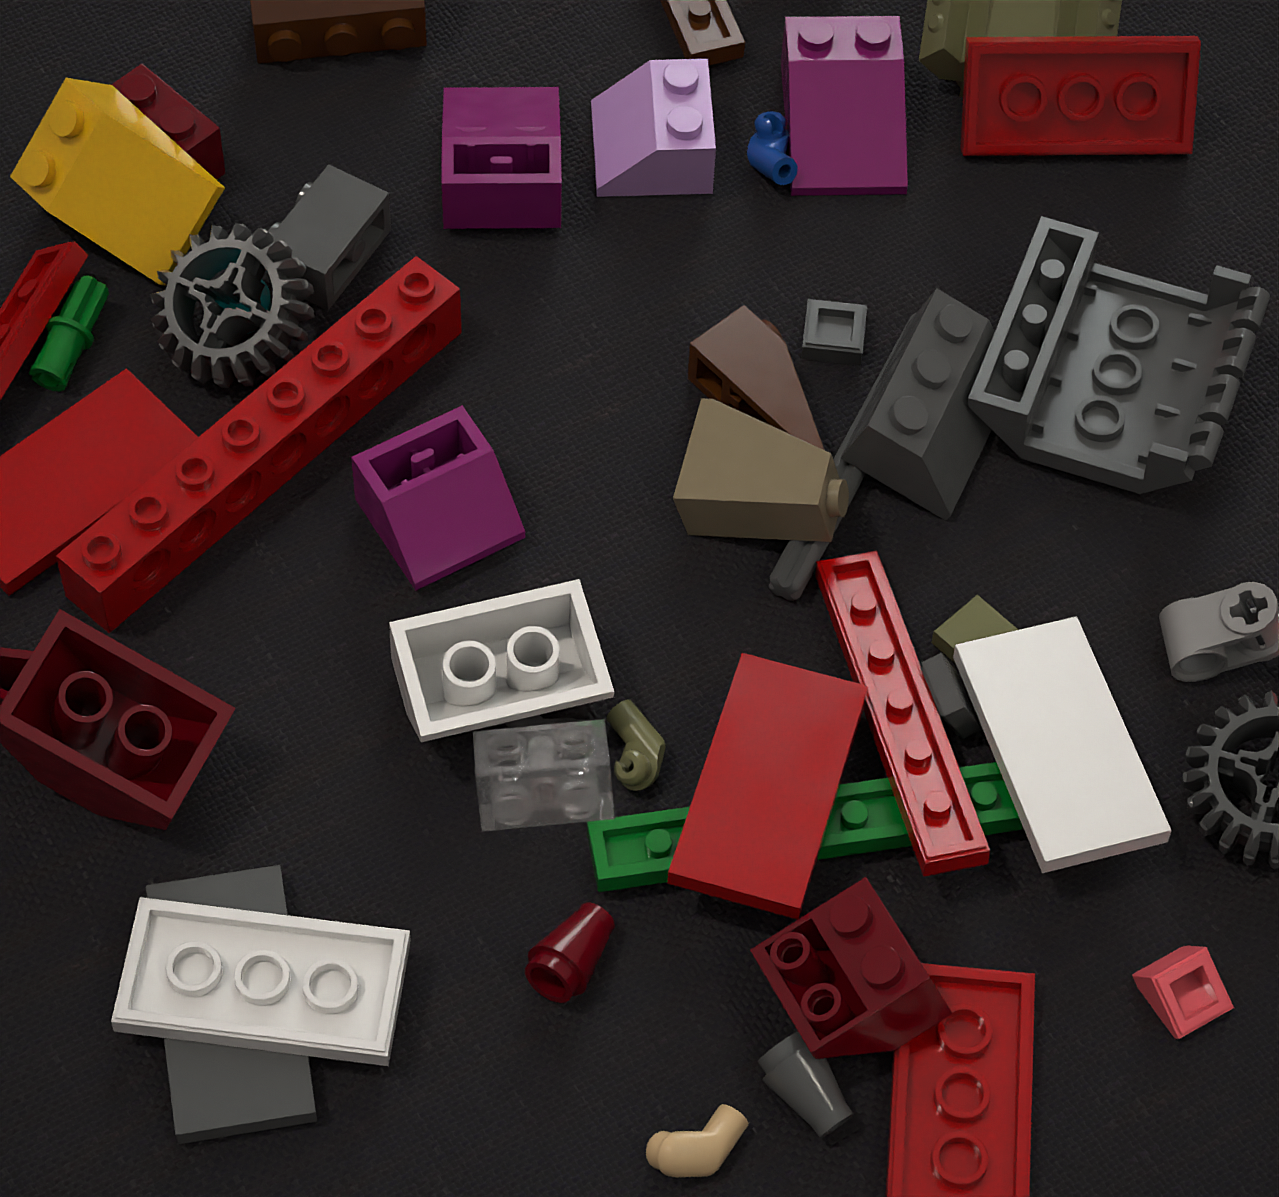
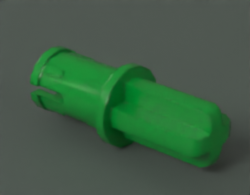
M85 275L81 277L80 280L75 282L59 316L50 318L46 326L49 333L47 340L29 371V375H32L31 379L41 387L58 392L65 390L72 370L82 351L89 349L94 341L91 330L109 296L108 287L104 283L97 281L92 276Z

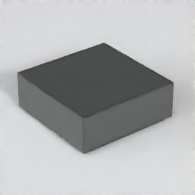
M808 299L801 359L861 366L867 305Z
M940 653L921 662L923 666L921 671L939 714L957 737L960 736L964 739L983 730L960 675L945 656Z

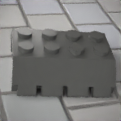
M1041 216L968 397L967 406L1021 459L1138 494L1192 481L1195 471L1209 468L1213 465L1224 433L1220 425L1227 424L1240 387V382L1237 378L1244 376L1256 341V335L1253 332L1260 329L1270 300V294L1263 288L1250 287L1251 275L1217 265L1213 272L1209 294L1207 295L1094 263L1099 232Z

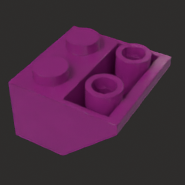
M463 405L351 457L355 500L415 591L525 538L524 526L494 450Z

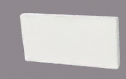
M1077 616L955 645L954 661L1042 873L1168 842L1171 834L1169 823Z
M140 897L112 1015V1027L114 1032L388 1066L411 942L410 931Z

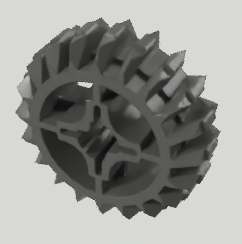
M235 223L230 234H228L221 226L212 225L209 242L206 243L199 235L189 234L192 250L187 255L179 250H170L171 257L177 263V266L173 272L168 270L157 271L158 279L166 284L167 287L164 291L150 294L152 303L163 309L151 317L150 320L154 328L164 332L157 341L168 354L174 353L172 363L184 372L191 370V376L201 383H208L213 378L214 383L221 388L230 389L235 377L244 386L253 387L257 369L270 378L276 373L273 361L277 357L282 358L286 362L294 358L293 352L288 348L292 339L298 342L308 341V334L298 326L299 321L315 318L314 310L308 304L302 302L315 293L313 286L307 280L301 279L307 272L305 264L298 258H291L293 249L283 240L274 242L273 235L263 228H258L252 234L251 230L244 224ZM226 269L223 275L217 279L210 280L214 275ZM266 270L270 276L273 289L270 311L261 306L260 299L265 287L261 280ZM215 300L221 301L228 305L230 304V302L233 304L242 303L245 307H247L250 310V312L242 310L238 307H236V309H224L218 303H216ZM196 301L200 302L204 307V317L200 325L204 332L200 340L194 328ZM258 331L250 339L237 345L244 335L249 332Z
M1271 690L1265 694L1263 708L1256 709L1253 701L1244 694L1238 700V716L1221 706L1215 711L1214 715L1217 727L1207 724L1199 726L1196 739L1201 746H1191L1187 749L1185 761L1193 769L1183 773L1182 786L1195 792L1187 799L1188 812L1192 814H1206L1200 821L1199 831L1201 834L1207 836L1220 830L1223 831L1218 846L1222 854L1232 851L1235 845L1239 843L1245 846L1243 862L1248 866L1255 862L1258 851L1269 852L1268 862L1270 867L1275 870L1279 868V824L1271 822L1275 814L1279 812V783L1277 788H1273L1269 802H1263L1267 787L1263 784V781L1268 777L1269 771L1273 772L1276 760L1279 758L1278 698ZM1274 737L1271 745L1264 750L1250 752L1240 749L1237 755L1230 753L1237 746L1257 738ZM1219 778L1232 781L1231 788L1237 789L1249 797L1253 805L1251 817L1239 811L1228 800L1221 787Z

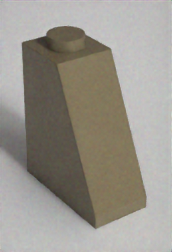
M701 399L673 500L688 535L832 542L837 518L844 517L848 509L849 489L847 481L840 479L831 453L719 401Z

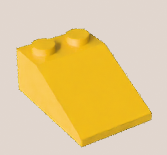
M65 78L10 176L47 212L159 285L166 284L158 279L157 271L168 270L173 272L177 266V263L171 257L170 250H179L186 255L190 248L189 234L197 235L225 189L221 183L115 87L108 84Z

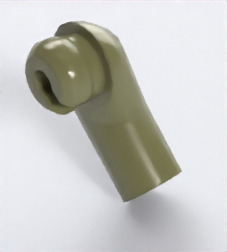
M627 699L613 707L608 713L606 720L626 743L620 762L615 761L614 773L627 789L637 791L649 787L659 777L666 743L636 705Z

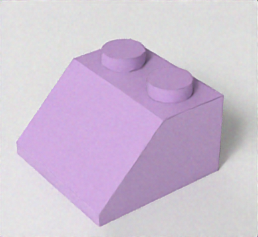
M708 59L649 60L591 100L597 197L713 194L716 144Z

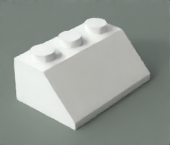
M579 579L389 622L393 667L406 714L421 742L614 697L612 682Z

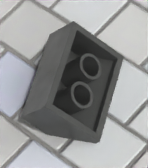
M936 288L905 328L840 457L945 521L952 515L992 431L967 406L968 397L995 333L990 320Z

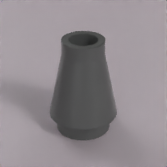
M798 1031L779 1042L758 1060L757 1063L766 1074L762 1081L814 1129L820 1139L835 1131L854 1115L844 1100L827 1059H815Z

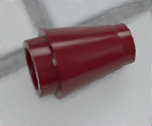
M583 903L577 911L530 949L528 953L529 963L525 967V976L530 985L545 998L558 1003H565L572 996L584 993L609 940V935L615 928L612 916L597 904Z

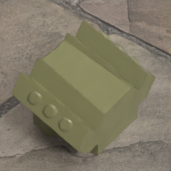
M927 0L919 61L939 79L956 81L960 87L959 97H963L966 37L1117 36L1122 0Z

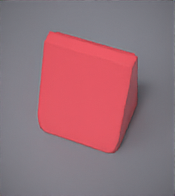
M1183 946L1132 974L1138 989L1174 1039L1186 1036L1234 1008L1207 947Z

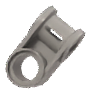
M1246 582L1198 598L1181 599L1166 606L1159 614V622L1171 674L1177 680L1184 682L1207 680L1221 672L1261 661H1269L1279 656V603L1274 592L1265 584ZM1246 599H1252L1255 608L1250 609ZM1257 636H1262L1265 642L1264 645H1259L1256 639Z

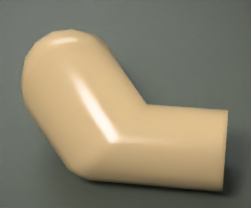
M721 1104L702 1131H674L672 1133L660 1131L655 1133L647 1143L646 1158L653 1168L660 1169L665 1176L675 1178L710 1176L720 1168L749 1123L738 1110Z

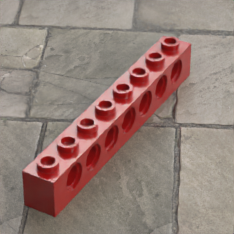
M415 256L58 553L56 558L65 596L103 629L111 633L462 333L460 288L419 257Z

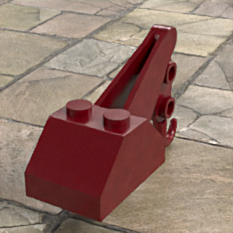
M61 609L57 612L34 651L0 647V743L39 783L99 816L166 830L236 708Z

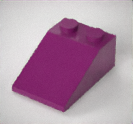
M900 16L785 17L781 55L786 129L789 133L788 156L794 159L798 167L796 177L790 183L791 196L907 194L905 74Z

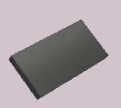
M280 865L146 885L147 898L288 915ZM164 1038L175 1135L178 1144L317 1122L308 1056Z

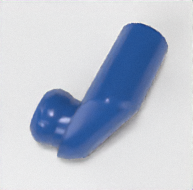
M778 112L762 113L755 120L754 125L757 132L753 134L748 144L747 156L749 163L755 170L775 183L787 185L795 179L798 167L794 159L786 155L789 146V133L785 129L786 119Z

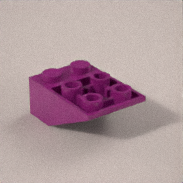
M559 87L444 88L442 120L443 229L561 228L562 177Z

